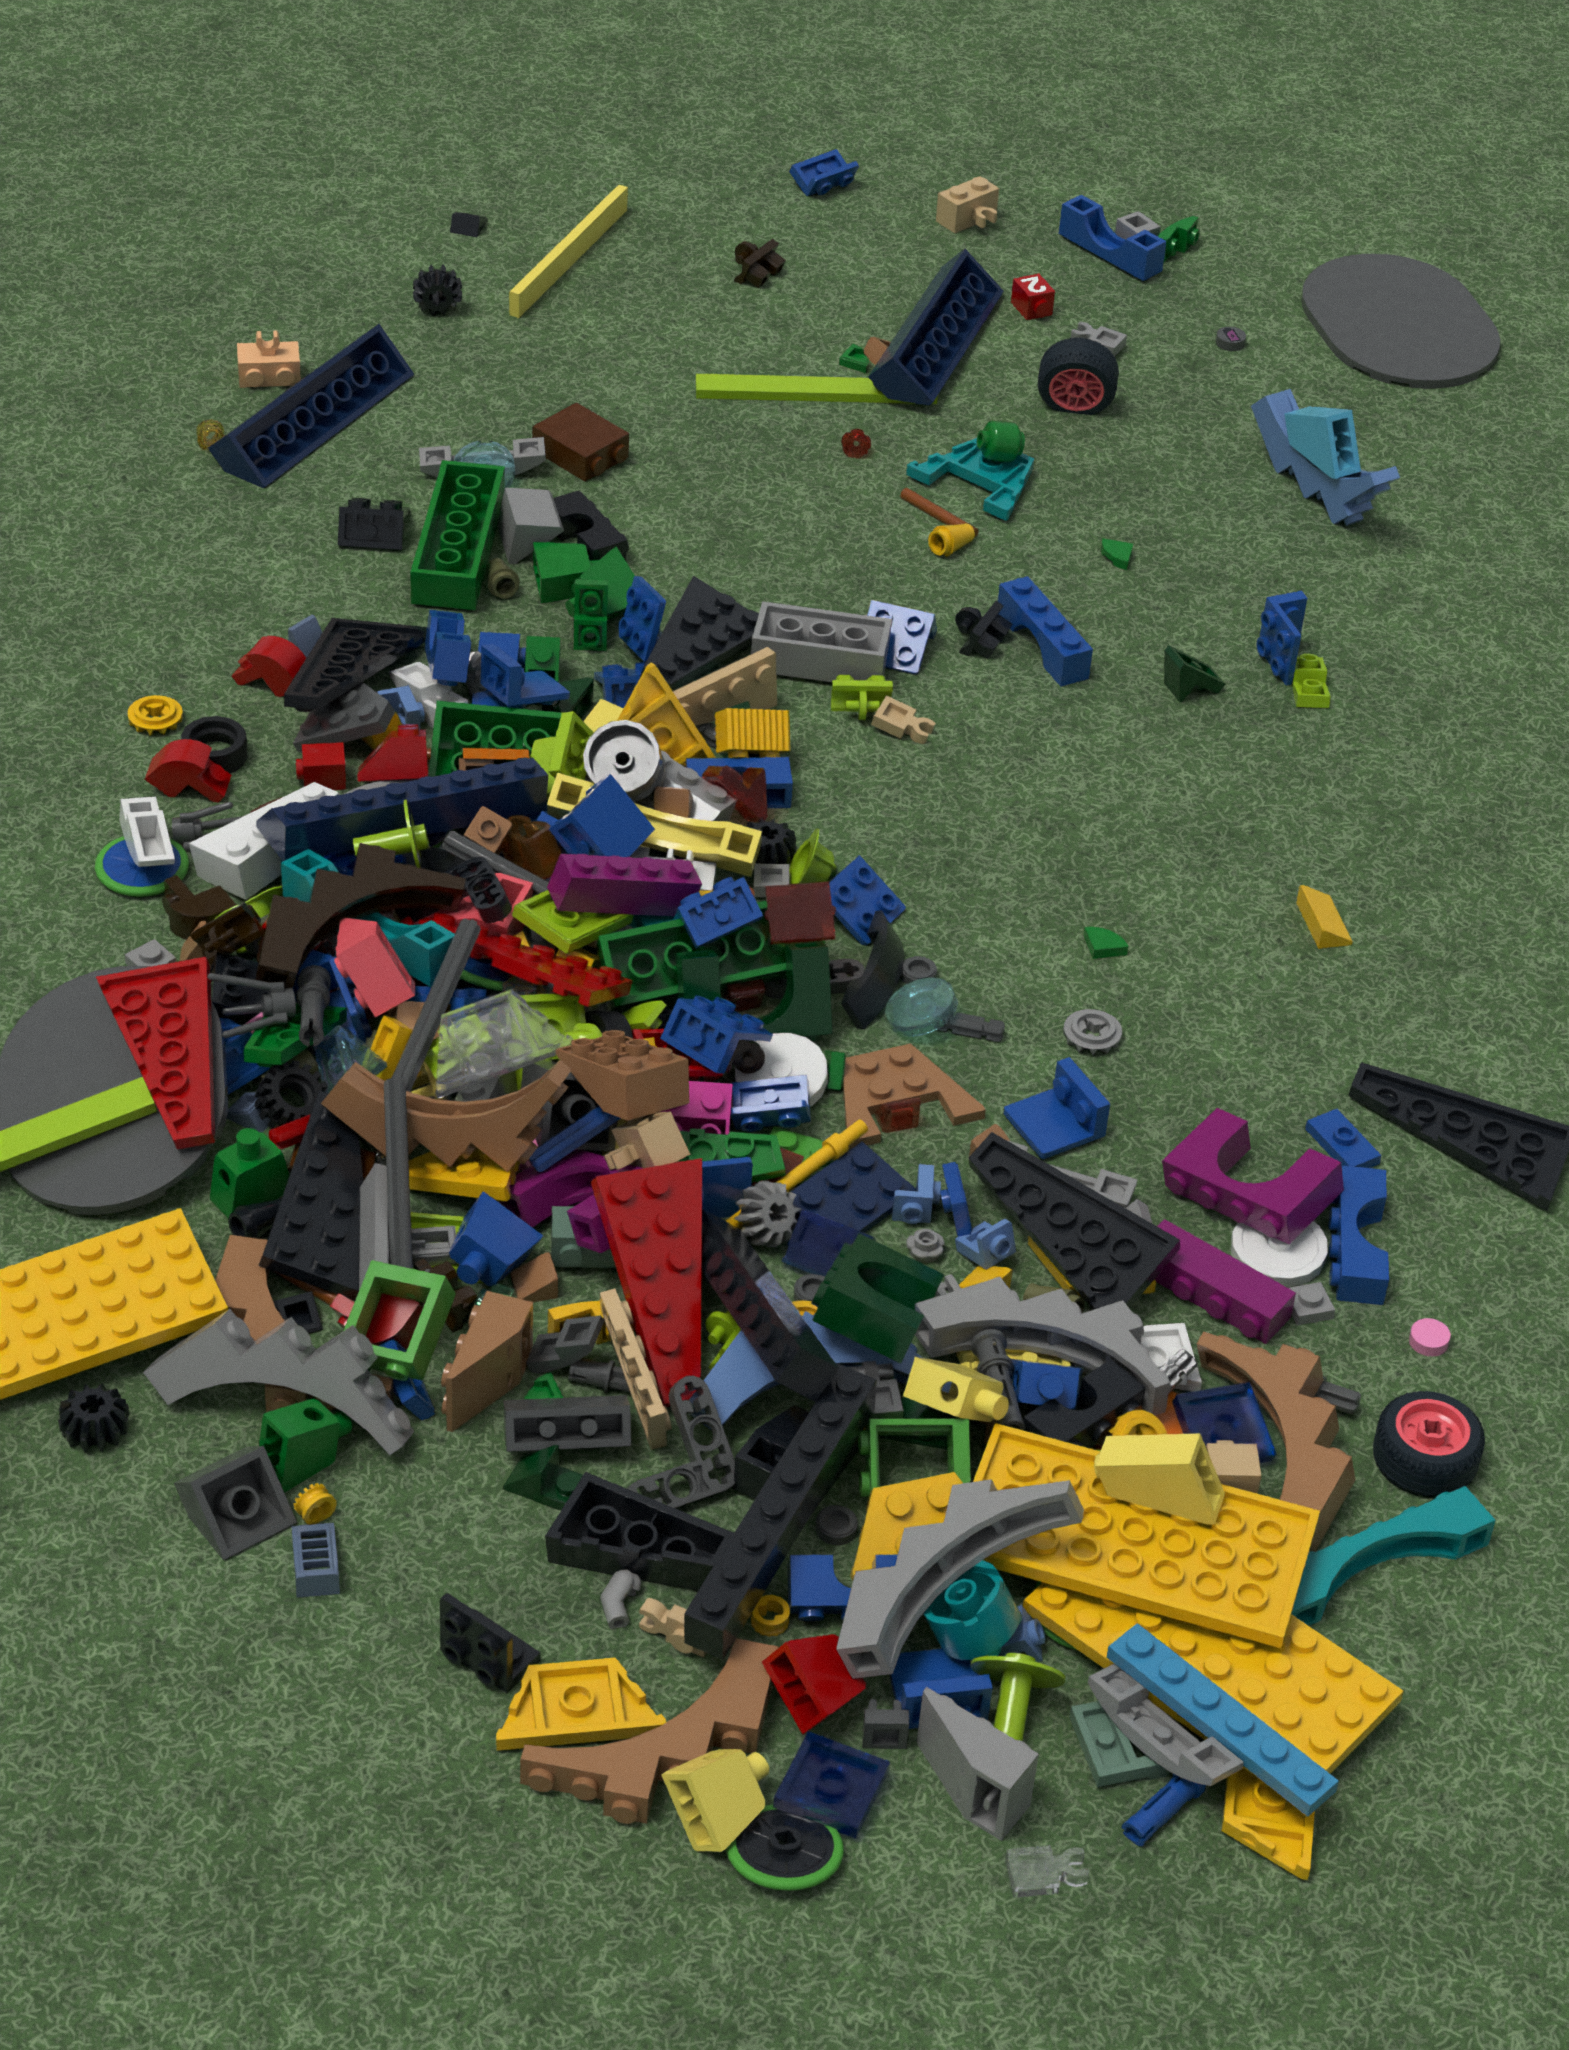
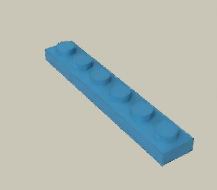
M1138 1623L1108 1646L1107 1658L1206 1737L1210 1738L1213 1736L1244 1762V1767L1307 1817L1337 1791L1339 1780Z

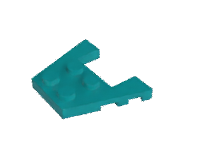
M977 438L952 447L951 453L929 455L928 461L924 463L910 462L907 464L906 475L927 485L932 484L946 472L968 480L994 492L984 500L983 511L1007 521L1033 470L1034 458L1022 453L1013 462L986 460L982 455L981 449L977 447Z

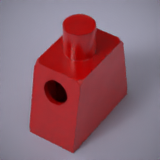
M835 1634L787 1641L762 1661L764 1668L802 1735L809 1732L866 1689V1682L863 1678L852 1679L836 1650L839 1637Z

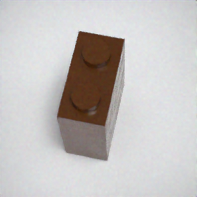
M577 402L532 426V438L544 437L546 459L583 481H587L596 475H601L605 470L617 463L624 462L629 457V433Z

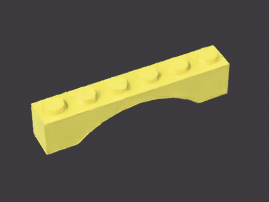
M557 773L547 802V813L558 820L561 819L586 796V791L594 783ZM635 803L655 828L641 844L642 846L666 853L669 848L674 849L673 855L686 858L687 851L691 850L694 854L693 861L714 862L718 868L749 877L752 876L761 847L762 831L728 821H707L681 817Z

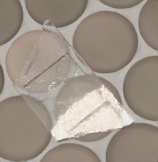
M512 989L441 1015L439 1028L436 1097L439 1099L556 1055V1049L571 1045L573 1038L568 1034L564 1036L548 1023L549 1019L536 1009L530 1008L526 1000Z

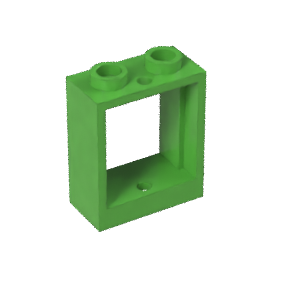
M371 1260L344 1330L354 1325L360 1334L366 1336L382 1293L424 1302L423 1310L407 1351L403 1352L372 1345L373 1352L378 1358L368 1368L369 1371L372 1369L384 1372L387 1376L399 1381H407L408 1378L423 1381L456 1293L444 1275Z
M869 1419L865 1425V1430H862L858 1437L859 1455H865L866 1472H860L859 1494L860 1497H866L867 1505L871 1490L880 1487L878 1435H947L948 1473L955 1472L963 1483L971 1482L969 1419Z

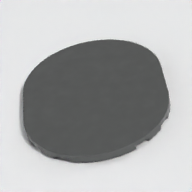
M1388 254L1350 255L1336 258L1320 265L1309 274L1303 285L1301 302L1304 313L1330 350L1352 369L1357 367L1369 373V377L1388 384L1392 381L1410 384V388H1447L1476 380L1479 374L1486 370L1489 371L1496 362L1500 348V336L1493 321L1461 282L1447 272L1430 264Z
M119 966L87 973L53 989L27 1010L9 1034L0 1056V1131L142 1077L96 977L150 966ZM211 1001L216 1141L220 1139L226 1123L228 1087L225 1038L222 1036L223 1027ZM155 1104L157 1110L155 1113L11 1167L8 1171L12 1178L26 1191V1194L45 1206L52 1205L67 1209L72 1214H110L145 1205L166 1195L165 1190L183 1178L189 1179L207 1160L206 1155L214 1143L177 1150Z

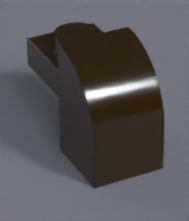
M177 875L164 880L165 895L162 896V903L166 913L169 915L170 931L182 939L187 940L201 921H206L207 924L225 910L237 905L220 885L194 895Z

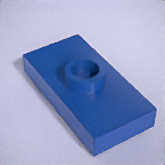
M1338 1109L1307 1120L1305 1130L1333 1159L1340 1161L1341 1165L1371 1168L1380 1164L1382 1155Z
M955 1162L942 1164L947 1188L940 1190L944 1213L952 1212L958 1237L971 1234L972 1227L958 1164Z
M394 1339L379 1345L403 1352L407 1351ZM408 1378L407 1381L393 1379L394 1393L400 1398L401 1403L421 1420L428 1419L435 1414L423 1381Z

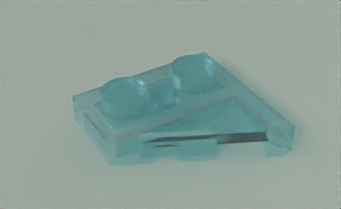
M337 1025L324 1036L320 1044L313 1046L319 1073L322 1075L321 1082L326 1081L328 1086L324 1091L330 1093L355 1062L374 1075H378L387 1067L386 1061L349 1029Z

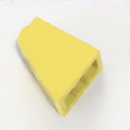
M1200 1433L1106 1436L1100 1454H1097L1095 1457V1474L1098 1479H1101L1109 1497L1200 1523L1215 1524L1225 1492Z

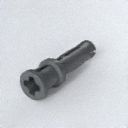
M311 965L302 969L298 975L297 983L299 989L297 990L296 999L301 1007L299 1039L304 1045L310 1046V1038H314L313 1046H317L324 1037L323 1016L324 1009H326L330 1002L329 989L331 977L325 968Z
M995 1329L981 1331L971 1340V1350L979 1360L977 1371L1002 1382L1004 1387L1002 1395L1007 1397L1009 1401L1006 1415L1002 1419L997 1420L998 1424L1024 1431L1025 1423L1022 1420L1017 1396L1011 1380L1014 1365L1005 1351L1007 1347L1006 1337L1004 1333Z

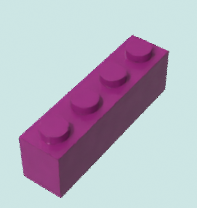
M560 854L547 888L558 911L675 916L677 908L681 906L680 901L693 893L699 892L702 882L691 861L682 859L667 860L649 857H619L615 855Z
M1165 1219L1157 1226L1180 1239V1250L1154 1279L1160 1285L1173 1291L1178 1298L1189 1300L1206 1310L1210 1316L1226 1321L1238 1328L1245 1336L1254 1337L1264 1344H1267L1291 1318L1296 1292Z

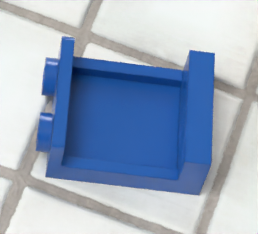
M609 774L586 791V796L567 815L556 821L549 830L568 854L630 857L655 828L615 778Z

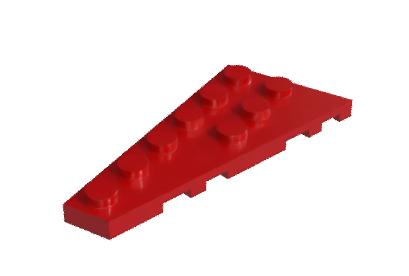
M435 913L434 917L419 921V924H423L432 920L454 934L459 924L455 923V917L443 913ZM479 925L481 931L470 954V957L474 959H491V966L533 984L548 985L552 983L554 984L552 992L561 996H580L578 1003L587 1007L626 996L630 993L633 980L621 977L622 972L618 969L601 966L599 970L587 966L588 960L584 958L567 956L565 959L554 955L555 950L550 947L533 945V948L522 945V939L516 936L501 934L500 937L488 934L489 929L487 927Z
M207 957L96 977L177 1150L215 1143L211 980L207 978L210 973Z
M702 1158L597 1176L591 1181L625 1299L631 1310L636 1335L640 1336L646 1354V1359L644 1360L648 1370H652L655 1376L659 1397L665 1407L671 1406L669 1392L674 1383L685 1376L693 1375L701 1378ZM685 1385V1391L680 1394L682 1401L689 1400L696 1390L689 1391Z

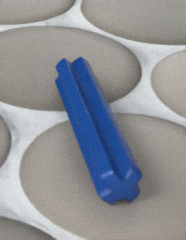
M598 1106L540 1145L531 1155L529 1161L539 1173L543 1172L621 1118L604 1112Z

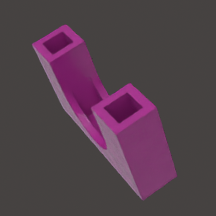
M1216 1108L1162 1160L1165 1186L1174 1194L1182 1195L1207 1209L1215 1210L1238 1223H1243L1263 1232L1268 1237L1276 1238L1290 1245L1344 1190L1341 1162L1309 1148L1284 1174L1273 1180L1261 1183H1244L1233 1180L1225 1174L1251 1149L1248 1121Z
M576 1149L543 1172L539 1173L531 1165L518 1173L514 1185H509L510 1199L507 1202H499L531 1227L551 1216L552 1206H569L580 1202L567 1211L578 1246L603 1253L610 1249L591 1181L597 1176L642 1168L629 1164L619 1170H616V1168L609 1170L603 1156Z

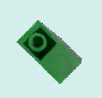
M527 636L525 672L544 671L559 683L560 637Z

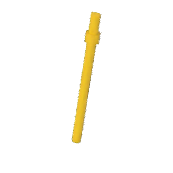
M858 1119L840 1134H832L822 1142V1148L776 1183L786 1184V1192L791 1191L828 1161L839 1159L847 1153L849 1145L868 1132L867 1125L864 1121ZM741 1209L726 1220V1222L739 1229L742 1228L743 1223L738 1222L734 1218L741 1214Z

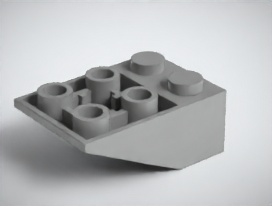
M926 1687L922 1696L917 1745L962 1816L1002 1841L1031 1806L1039 1754L1033 1751L1025 1742L1015 1740L998 1730L988 1720L977 1717L958 1706L948 1696L940 1695Z

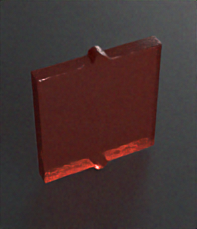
M829 882L765 886L767 911H765L764 917L766 920H769L771 944L835 940L833 915L836 913V907L832 906Z

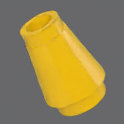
M967 523L937 526L929 534L928 544L934 554L947 557L973 541L975 532L973 527Z

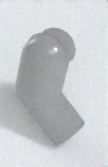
M628 1569L615 1572L600 1596L610 1629L626 1627L628 1625L629 1618L623 1601L626 1596H635V1590L639 1591L641 1588L640 1577L635 1573H631Z

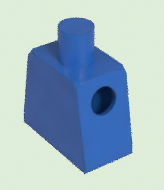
M483 1191L465 1215L450 1248L449 1255L451 1259L459 1264L457 1275L464 1283L475 1284L480 1279L486 1285L494 1287L526 1260L543 1235Z
M1011 1359L1014 1365L1011 1380L1017 1396V1402L1042 1405L1048 1400L1055 1398L1066 1408H1079L1078 1400L1084 1368Z

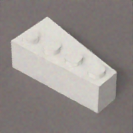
M313 782L190 842L189 846L197 876L215 886L220 885L224 890L247 900L281 875V862H283L257 829L256 821L271 808L285 806L291 802L301 803L317 800L323 796H337L339 792Z

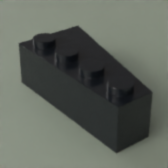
M585 1472L545 1535L549 1563L609 1575L628 1569L631 1573L637 1574L642 1581L699 1591L734 1532Z

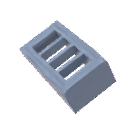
M334 1523L292 1526L297 1597L340 1594ZM326 1535L325 1538L301 1539V1537ZM327 1546V1548H316V1549H304V1550H302V1548H307V1547ZM328 1557V1558H321V1559L303 1560V1559H305V1558ZM329 1567V1568H326V1569L304 1570V1569H310V1568Z

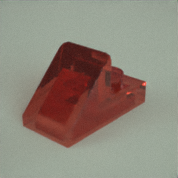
M727 765L709 766L701 777L713 785L722 787L727 794L737 799L734 809L749 822H758L760 818L764 821L767 819L766 774L764 768L750 767L740 776L736 770Z

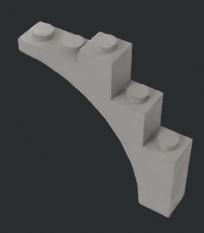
M997 1277L915 1303V1311L924 1315L915 1336L931 1358L971 1350V1340L977 1333L988 1329H995L1004 1333L1007 1340L1006 1349L1026 1350L1056 1356L1085 1366L1092 1371L1112 1359L1146 1388L1142 1406L1147 1412L1153 1415L1166 1412L1168 1393L1171 1391L1169 1378L1163 1370H1159L1150 1358L1146 1347L1141 1344V1337L1144 1335L1142 1320L1137 1314H1133L1123 1300L1081 1313L1077 1303L1072 1302L1062 1288L1020 1301L1017 1293L1014 1290H1010L1001 1277Z
M229 1309L159 1356L143 1372L167 1405L194 1391L228 1383L257 1382L280 1385L313 1395L343 1411L361 1425L389 1455L400 1449L414 1433L408 1416L403 1410L394 1405L386 1394L381 1380L377 1376L372 1375L368 1370L378 1357L373 1352V1346L365 1335L360 1334L354 1325L315 1349L308 1332L303 1327L297 1325L292 1317L254 1341L250 1336L246 1323L236 1317L232 1310Z
M992 1479L952 1485L944 1522L904 1528L895 1566L855 1571L836 1648L852 1679L893 1674L901 1648L918 1619L938 1595L960 1575L980 1561L1027 1537L1050 1529L1082 1523L1084 1509L1070 1480L997 1490Z

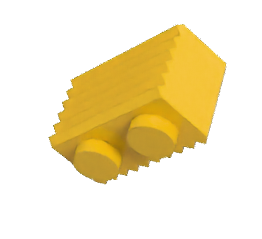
M726 708L715 713V744L717 746V753L728 754V758H749V754H757L761 758L780 757L781 754L791 751L789 710Z

